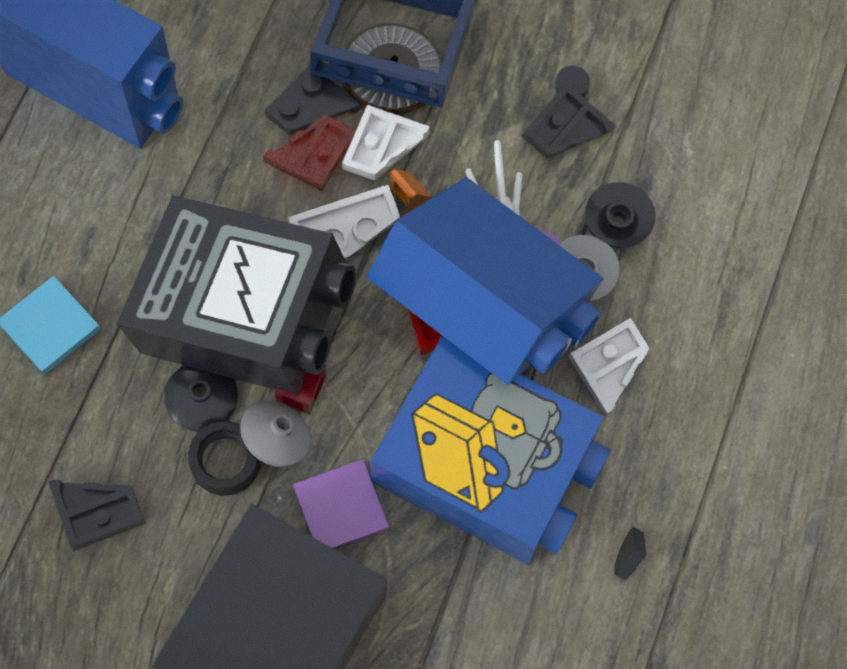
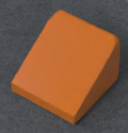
M398 169L391 171L390 189L409 210H414L430 199V194L410 172Z

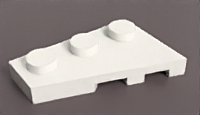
M385 185L288 217V222L333 233L345 260H347L393 226L396 220L400 218L389 185Z

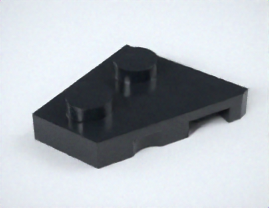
M309 65L265 109V116L292 137L307 131L312 126L319 127L330 123L331 118L346 112H350L351 115L357 113L360 110V102L332 80L310 74Z

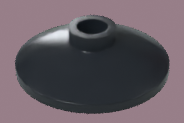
M614 182L601 186L590 196L585 208V221L591 234L614 248H630L640 244L650 235L655 224L656 214L651 199L640 188L628 183ZM616 216L621 217L624 223H615L612 218Z
M185 365L180 367L171 376L165 389V404L170 416L180 426L193 431H200V429L213 422L227 421L235 411L238 402V389L234 378ZM197 387H205L207 389L205 395L200 397L195 396L193 392Z

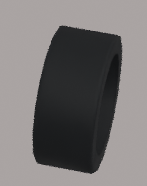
M230 421L213 422L200 429L192 439L188 451L189 467L198 485L209 493L220 496L234 495L248 488L256 479L261 465L260 460L245 446L241 437L240 424ZM217 439H234L242 444L246 451L247 460L245 466L233 478H214L207 473L203 466L202 457L205 449Z

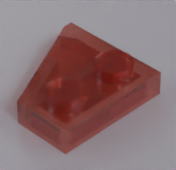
M324 115L311 123L308 129L290 136L288 143L275 151L271 149L266 151L263 155V161L323 191L348 150L356 130Z

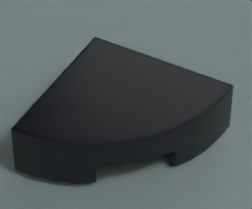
M632 527L626 535L616 558L614 575L626 580L647 555L643 531Z

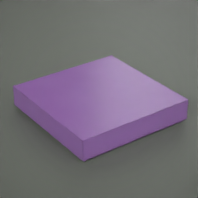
M363 459L293 484L311 537L334 550L389 530V525Z

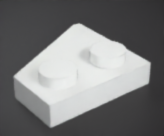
M367 105L342 162V169L375 181L425 140L429 135L430 126Z

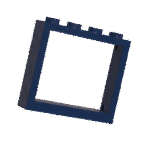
M330 0L310 52V74L443 108L472 21L475 0H387L457 18L439 73L328 45L345 0ZM430 88L437 89L438 92L432 91Z

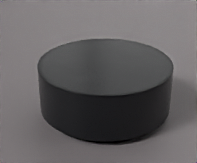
M567 66L558 72L555 82L556 92L567 82L581 96H586L589 90L590 78L584 69L578 66Z

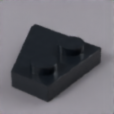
M566 82L521 136L542 155L550 158L606 135L614 130L616 125Z
M61 480L49 481L73 551L145 524L132 486H102L99 483L89 482L72 484L62 483Z

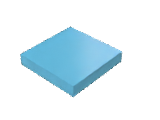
M54 275L0 317V327L43 375H46L101 330L98 323Z

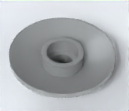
M577 235L569 237L558 244L604 278L589 302L604 298L614 289L619 278L620 265L614 250L606 242L604 243L601 239L589 235Z
M272 400L259 401L251 405L242 416L240 423L241 437L247 449L260 461L275 467H289L300 462L307 454L310 447L309 429L303 418L288 405Z

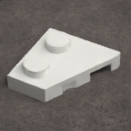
M629 318L573 351L568 357L602 413L606 415L613 410L616 401L624 388L627 387L636 368L650 348L632 319Z

